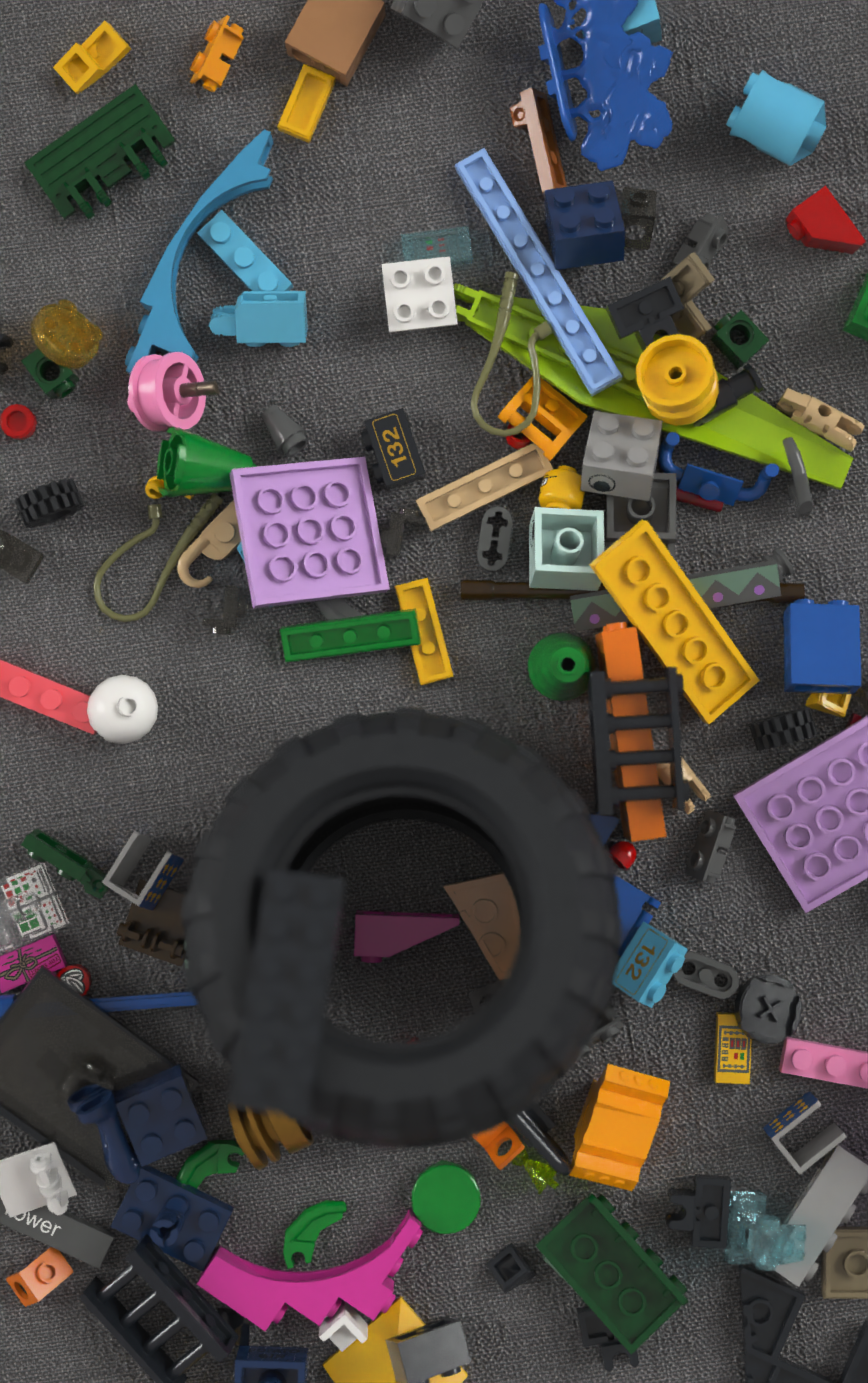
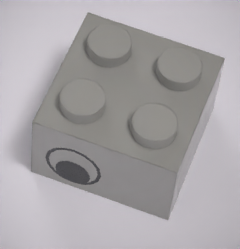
M594 411L582 464L581 491L649 501L659 453L663 421Z

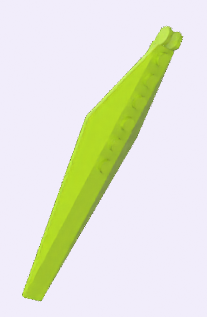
M454 284V296L466 303H473L470 310L456 305L457 321L465 322V325L492 343L502 295L489 294L482 290L478 292L467 286ZM514 297L511 317L500 347L501 350L530 370H532L528 352V340L534 333L533 329L546 321L533 299ZM580 305L622 375L621 381L593 397L590 395L554 333H551L543 340L537 339L535 342L540 377L576 402L607 413L658 420L647 408L637 384L636 366L643 351L635 336L636 333L619 339L606 309ZM654 334L653 337L654 341L662 338L658 334ZM716 371L718 381L722 378L725 380L728 379ZM753 394L742 398L734 408L698 427L693 426L695 422L678 426L667 423L662 424V431L675 432L679 437L766 466L774 463L779 467V470L790 474L792 472L783 446V440L792 437L801 453L807 478L839 490L843 486L854 459ZM716 403L706 415L710 414L715 409Z

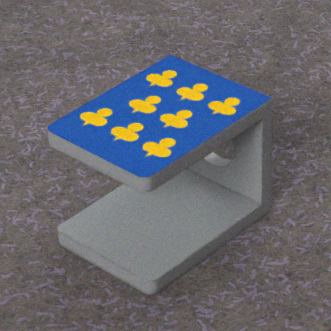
M134 831L102 883L137 906L153 911L183 863L184 858L167 851L141 894H135L124 887V884L151 843L152 838Z
M811 1092L804 1094L763 1127V1130L799 1175L847 1137L835 1123H832L792 1156L789 1154L779 1139L821 1106V1103Z

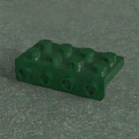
M589 1193L535 1246L632 1355L674 1312L689 1302L683 1295L687 1288L674 1274L668 1278L659 1268L663 1264L662 1260L650 1247L644 1251L635 1241L639 1237L637 1232L626 1220L620 1224L612 1216L611 1213L615 1208L602 1194L596 1198L593 1193Z

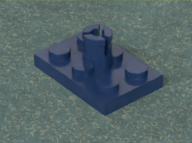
M140 1164L139 1178L130 1184L110 1227L137 1240L148 1234L165 1254L204 1271L234 1207L188 1184H182L177 1179L149 1165L142 1167Z

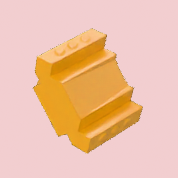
M607 1064L599 1080L593 1079L574 1133L575 1148L571 1162L572 1170L569 1176L633 1191L638 1183L640 1169L647 1158L658 1127L662 1106L668 1098L670 1081Z

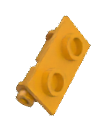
M226 15L218 22L214 20L209 26L204 37L208 41L204 53L199 51L190 67V70L194 72L190 80L191 84L201 79L204 81L202 86L208 91L215 92L217 88H221L231 66L220 59L221 54L233 60L244 39L242 27L234 23L230 27L226 25L230 16Z

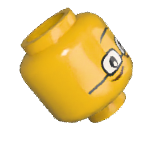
M562 465L558 466L557 469L546 472L542 479L538 497L541 507L582 508L585 491H581L582 476L577 473L575 468Z

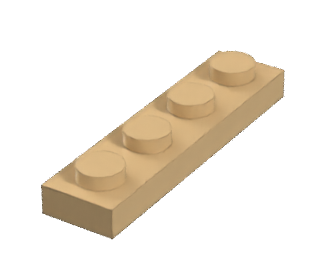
M532 443L417 499L416 503L430 532L543 478L546 472L553 469L550 461L543 455L544 451Z

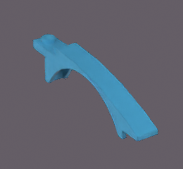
M264 129L235 157L200 197L167 246L140 300L145 310L150 311V314L143 316L138 328V334L141 335L136 347L131 346L126 355L125 365L128 366L126 372L131 375L132 369L139 359L147 355H156L157 351L163 354L182 352L190 356L197 363L199 357L184 334L177 310L176 282L179 265L190 239L199 226L213 212L239 196L270 188L273 177L269 176L271 170L264 167L274 143L270 131Z

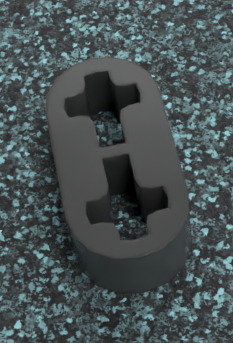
M500 506L488 509L484 513L481 523L477 562L483 570L488 572L501 570L508 558L513 518L506 508ZM499 513L502 514L501 519L507 521V526H501L498 537H493V525L487 524V520L493 519L495 514ZM491 542H497L496 553L502 555V560H496L494 566L488 565V559L482 557L483 552H489Z

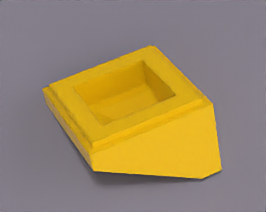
M811 693L805 706L843 718L846 715L852 694Z

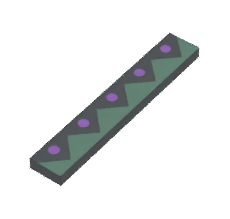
M776 560L686 575L709 609L781 596ZM608 590L570 596L576 632L606 626V624L630 623Z

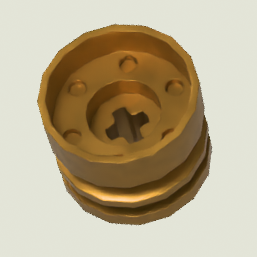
M228 1106L236 1140L255 1169L260 1170L268 1165V1157L273 1162L280 1160L279 1142L291 1154L313 1144L312 1131L302 1124L289 1119L284 1114Z

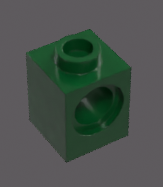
M742 310L734 317L730 313L726 314L714 326L717 332L711 339L738 370L769 341ZM737 330L742 332L745 336V344L737 345L733 343L730 339V331Z
M49 340L21 360L44 393L52 400L56 397L62 399L69 395L76 388L74 384L80 380L58 349ZM52 366H59L60 375L53 381H47L46 371Z

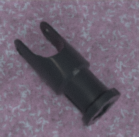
M750 364L743 367L744 370L727 380L722 378L718 381L719 394L715 402V409L710 414L696 421L693 424L694 427L701 426L738 405L739 400L755 391L760 393L764 390L760 378Z

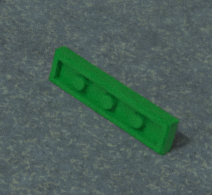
M416 608L283 626L280 628L285 663L421 644Z

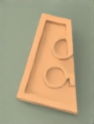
M504 873L444 885V889L476 939L499 980L506 979L519 949L520 919L515 897Z

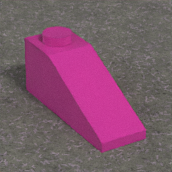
M357 911L355 914L354 956H362V962H382V957H391L458 926L460 922L459 914Z

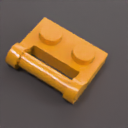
M533 376L498 415L497 418L505 424L509 422L516 427L526 419L517 412L520 407L528 414L530 413L533 396ZM540 377V400L537 415L534 419L555 435L556 438L552 441L532 423L522 430L521 433L544 451L543 455L551 461L588 416Z

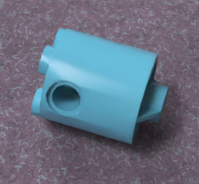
M764 70L759 75L752 72L743 90V94L748 96L743 107L735 106L726 123L728 127L732 128L729 135L742 138L753 144L757 150L791 166L812 154L826 129L824 100L792 84L776 80Z

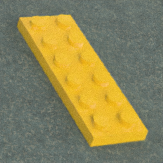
M641 520L589 564L626 617L637 628V632L663 668L676 667L677 674H682L684 683L683 695L704 723L708 725L760 681L648 521Z

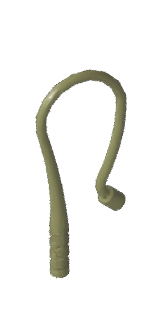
M514 272L505 273L504 287H502V297L500 298V307L498 308L499 312L497 313L492 344L484 368L473 390L470 403L473 417L480 428L492 435L502 437L518 434L527 428L537 415L541 386L535 342L537 339L543 340L553 333L549 324L544 321L533 329L534 333L528 340V352L533 373V396L530 413L526 419L515 428L507 430L494 428L487 424L481 417L477 404L479 394L493 367L511 317L519 277Z
M212 493L194 519L191 520L171 553L152 597L145 608L135 614H118L105 605L101 598L100 584L105 572L122 554L154 534L158 529L160 519L163 518L161 504L148 505L149 520H152L150 528L119 547L96 573L93 590L95 601L100 610L111 619L121 622L137 621L148 615L156 605L162 589L180 556L224 500L215 493Z

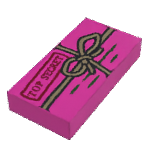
M55 934L0 956V990L2 993L30 982L42 965L52 972L68 965Z

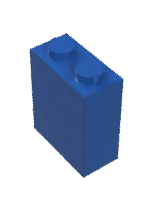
M798 599L790 603L783 612L784 692L854 694L861 687L859 605H849L848 601L833 600L827 604H814V601L811 599Z

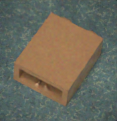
M307 0L285 40L287 55L310 67L334 76L337 82L347 87L386 16L385 2L382 0Z

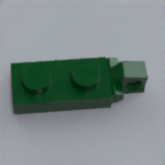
M35 829L23 840L21 846L28 849L27 853L30 857L42 863L49 862L58 868L57 873L70 881L78 880L84 885L85 893L101 899L109 890V887L102 883L106 874L93 867L94 863L43 831Z

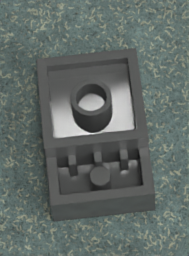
M676 473L654 474L649 501L606 495L605 550L638 522L645 520L648 521L675 559Z

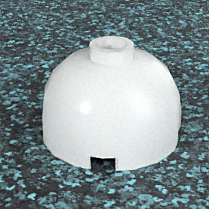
M127 675L110 677L100 683L89 697L87 714L92 728L100 736L104 737L103 739L118 744L138 741L149 733L156 722L158 712L156 696L149 685L137 677Z

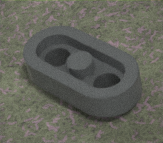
M690 950L685 954L684 963L692 962L694 965L693 970L690 973H684L681 967L678 972L673 973V977L680 984L720 999L731 997L739 987V976L730 965ZM718 974H724L726 977L722 985L714 983V978Z

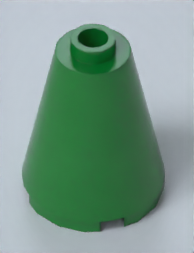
M179 427L168 428L166 432L172 435L169 441L162 440L158 456L157 479H163L165 487L159 488V492L165 497L232 491L230 471L238 468L256 467V464L252 462L250 456L187 430H181Z
M554 633L544 637L534 646L528 659V674L533 686L545 697L558 701L571 700L582 695L588 689L587 672L596 671L595 657L589 645L578 636L570 633ZM564 658L571 662L572 668L569 672L564 671L561 667V662Z

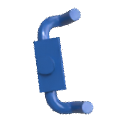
M670 432L665 436L658 454L660 469L664 473H676V481L679 482L678 489L700 495L705 500H717L731 506L734 505L736 500L750 502L759 499L766 493L772 478L779 473V467L776 464H768L759 473L754 486L743 488L744 481L691 464H687L684 469L679 468L673 464L671 459L674 447L680 441L679 435L675 432Z

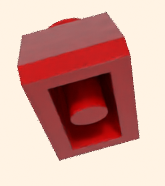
M826 186L792 209L786 217L788 231L795 240H801L805 247L854 254L866 242Z

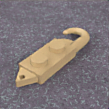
M234 500L201 532V535L180 556L177 571L184 584L193 588L207 586L212 582V577L208 576L200 580L194 579L189 573L191 563L201 553L213 560H223L241 542Z

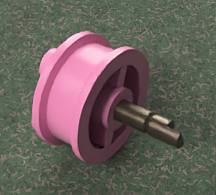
M171 352L164 356L147 355L137 361L129 379L127 403L138 421L151 431H167L168 428L172 427L189 429L200 420L205 408L206 395L220 394L216 380L204 381L198 365L190 356L182 352Z

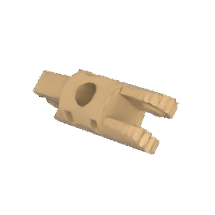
M789 388L784 391L776 408L790 416L793 421L848 451L854 450L857 443L852 435H860L865 426L858 420L817 398L804 393L801 394Z

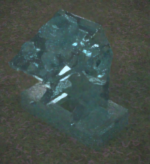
M730 1191L727 1249L724 1252V1261L729 1264H755L756 1268L768 1271L776 1270L777 1265L803 1261L805 1257L806 1225L780 1224L779 1217L765 1215L767 1195L762 1192ZM746 1228L749 1229V1238H745Z

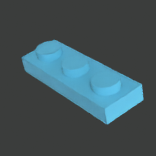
M223 210L219 211L197 232L201 240L250 291H289L293 288L290 280Z

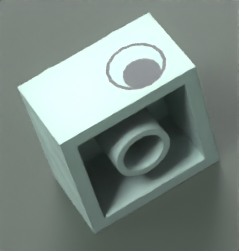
M534 508L529 524V588L598 591L601 581L589 564L605 551L604 511Z

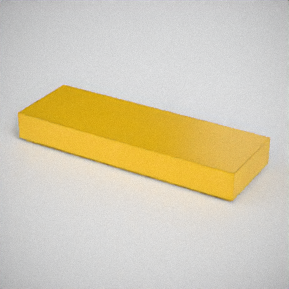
M428 577L395 586L400 609L416 608L421 644L411 645L410 647L420 685L454 677Z

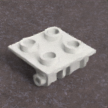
M450 256L381 264L389 333L458 325Z
M55 1142L0 1160V1197L10 1218L46 1205L50 1212L55 1215H61L67 1211L68 1198L77 1195Z

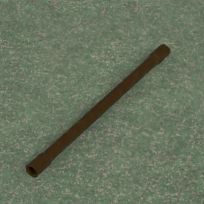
M461 580V600H570V596L595 592L587 590L529 588V582ZM601 583V584H600V587H599V589H598V591L607 590V589H606L605 586ZM780 583L781 596L755 601L793 603L795 600L804 599V583Z

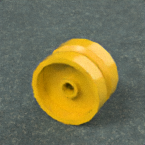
M682 334L669 335L651 343L640 355L636 366L637 384L647 408L658 420L675 426L692 424L705 417L713 408L719 394V382L712 356L703 343L691 336Z

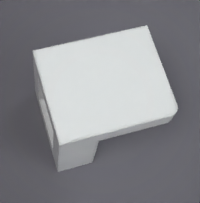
M343 1300L335 1315L331 1319L326 1316L319 1326V1338L323 1342L330 1338L339 1350L343 1352L356 1339L362 1344L368 1339V1324L350 1304Z

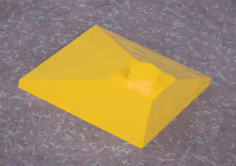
M400 1296L392 1303L385 1314L381 1312L374 1321L372 1320L368 1324V1339L363 1344L356 1339L343 1352L337 1350L323 1363V1367L334 1383H398L395 1379L386 1339L425 1326V1323ZM460 1366L461 1371L455 1375L441 1377V1374L429 1378L430 1383H462L468 1377V1374Z

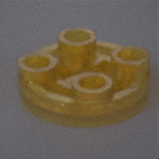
M66 299L60 300L57 304H49L41 308L31 323V334L39 350L51 361L67 368H81L89 364L97 354L99 342L103 338L100 328L91 324L83 314L77 311L76 306Z

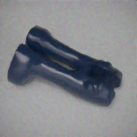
M95 1083L74 1092L67 1099L68 1106L73 1113H76L82 1124L96 1123L102 1142L104 1161L111 1174L121 1183L131 1184L137 1181L141 1171L140 1162L136 1153L128 1144L123 1132L112 1090L108 1089L107 1084Z

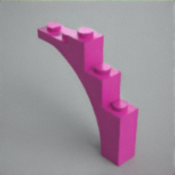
M409 1209L392 1236L376 1249L346 1264L316 1271L291 1272L267 1268L242 1259L219 1246L204 1271L201 1272L196 1285L264 1331L267 1330L272 1322L275 1324L280 1322L288 1308L286 1304L320 1326L326 1316L331 1319L342 1303L339 1297L374 1321L380 1311L384 1314L388 1311L395 1299L393 1294L394 1281L388 1275L393 1277L397 1273L404 1260L400 1257L407 1246L412 1249L423 1233V1230L420 1229L421 1222L415 1216L414 1211Z

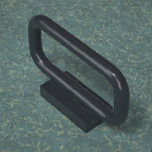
M537 1102L533 1103L522 1113L506 1121L529 1148L533 1147L559 1175L568 1176L571 1173L572 1166L569 1158L547 1133L555 1126V1122Z

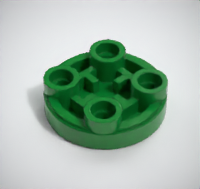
M447 1160L438 1161L422 1171L413 1185L412 1208L415 1216L424 1227L433 1232L452 1234L465 1229L476 1218L480 1208V1189L475 1177L466 1168L456 1163H451Z

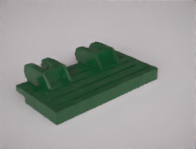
M135 84L24 163L64 220L76 212L69 202L71 199L76 201L89 220L95 216L94 210L82 198L81 192L91 186L100 203L108 207L112 202L97 182L98 180L102 179L108 189L132 173L125 162L128 159L141 177L146 180L151 176L149 169L136 154L147 147L157 165L163 168L168 162L154 141L158 140L165 150L175 143L176 140Z

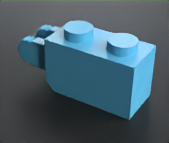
M244 291L237 298L236 305L216 306L215 309L213 308L208 327H210V330L215 335L236 336L237 343H245L250 347H260L266 343H280V345L285 347H293L300 343H306L308 330L306 291Z

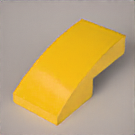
M104 20L82 45L75 43L53 68L72 90L79 94L106 74L132 48L110 23Z

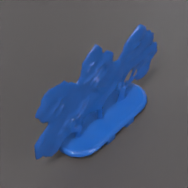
M554 0L558 6L566 10L563 24L559 29H556L548 6L540 3L539 19L545 44L538 46L541 61L550 66L552 80L546 81L548 94L557 100L561 120L571 142L577 138L576 117L579 116L588 122V132L581 145V155L590 162L597 163V168L600 171H604L623 164L631 140H635L641 146L658 148L662 144L664 137L670 134L673 124L666 108V103L658 100L653 94L648 92V88L658 78L665 76L673 52L660 45L652 46L650 38L641 32H636L629 36L624 32L622 26L627 17L633 13L638 0H576L577 5L572 10H569V3L572 0ZM581 8L585 9L586 17L582 24L571 29L570 25L575 24L574 19H572L573 16ZM582 30L586 37L578 38L576 33ZM571 38L581 45L583 61L578 67L565 70L560 42ZM574 77L580 80V84L587 91V98L575 108H573L568 79ZM599 110L601 114L599 117L594 118L591 117L589 112Z

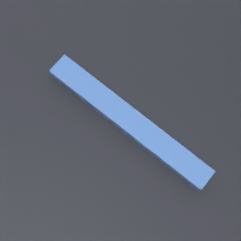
M485 148L456 163L455 170L551 327L590 395L593 397L621 381L622 375L559 270L555 269L554 262Z

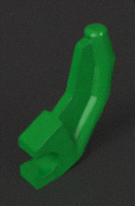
M212 1140L185 1160L176 1179L182 1184H188L197 1189L206 1176L216 1173L237 1172L240 1163L232 1161L229 1155L237 1153L243 1156L244 1152L238 1142L234 1140Z
M325 1200L308 1207L285 1230L283 1255L287 1269L294 1267L295 1262L292 1255L295 1252H301L304 1255L306 1264L311 1262L315 1242L320 1231L342 1219L343 1213L346 1212L347 1206L344 1201Z

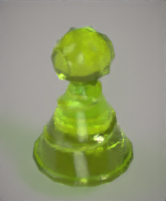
M525 1149L512 1160L516 1166L524 1165L525 1171L528 1172L539 1195L547 1185H550L553 1189H556L559 1185L552 1179L557 1172L548 1164L529 1159Z

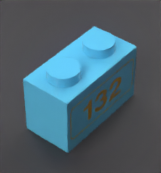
M643 921L617 963L613 985L636 1001L652 1008L664 996L666 984L673 973L678 972L683 966L688 949Z

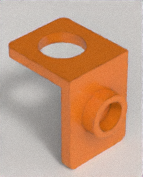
M507 1122L492 1130L472 1136L485 1148L499 1170H502L525 1148L516 1132ZM507 1140H512L511 1149L505 1155L498 1156V1149L501 1144Z
M49 1247L24 1269L11 1274L6 1280L26 1307L43 1299L73 1273V1269L59 1250ZM19 1284L23 1286L27 1294L21 1289Z

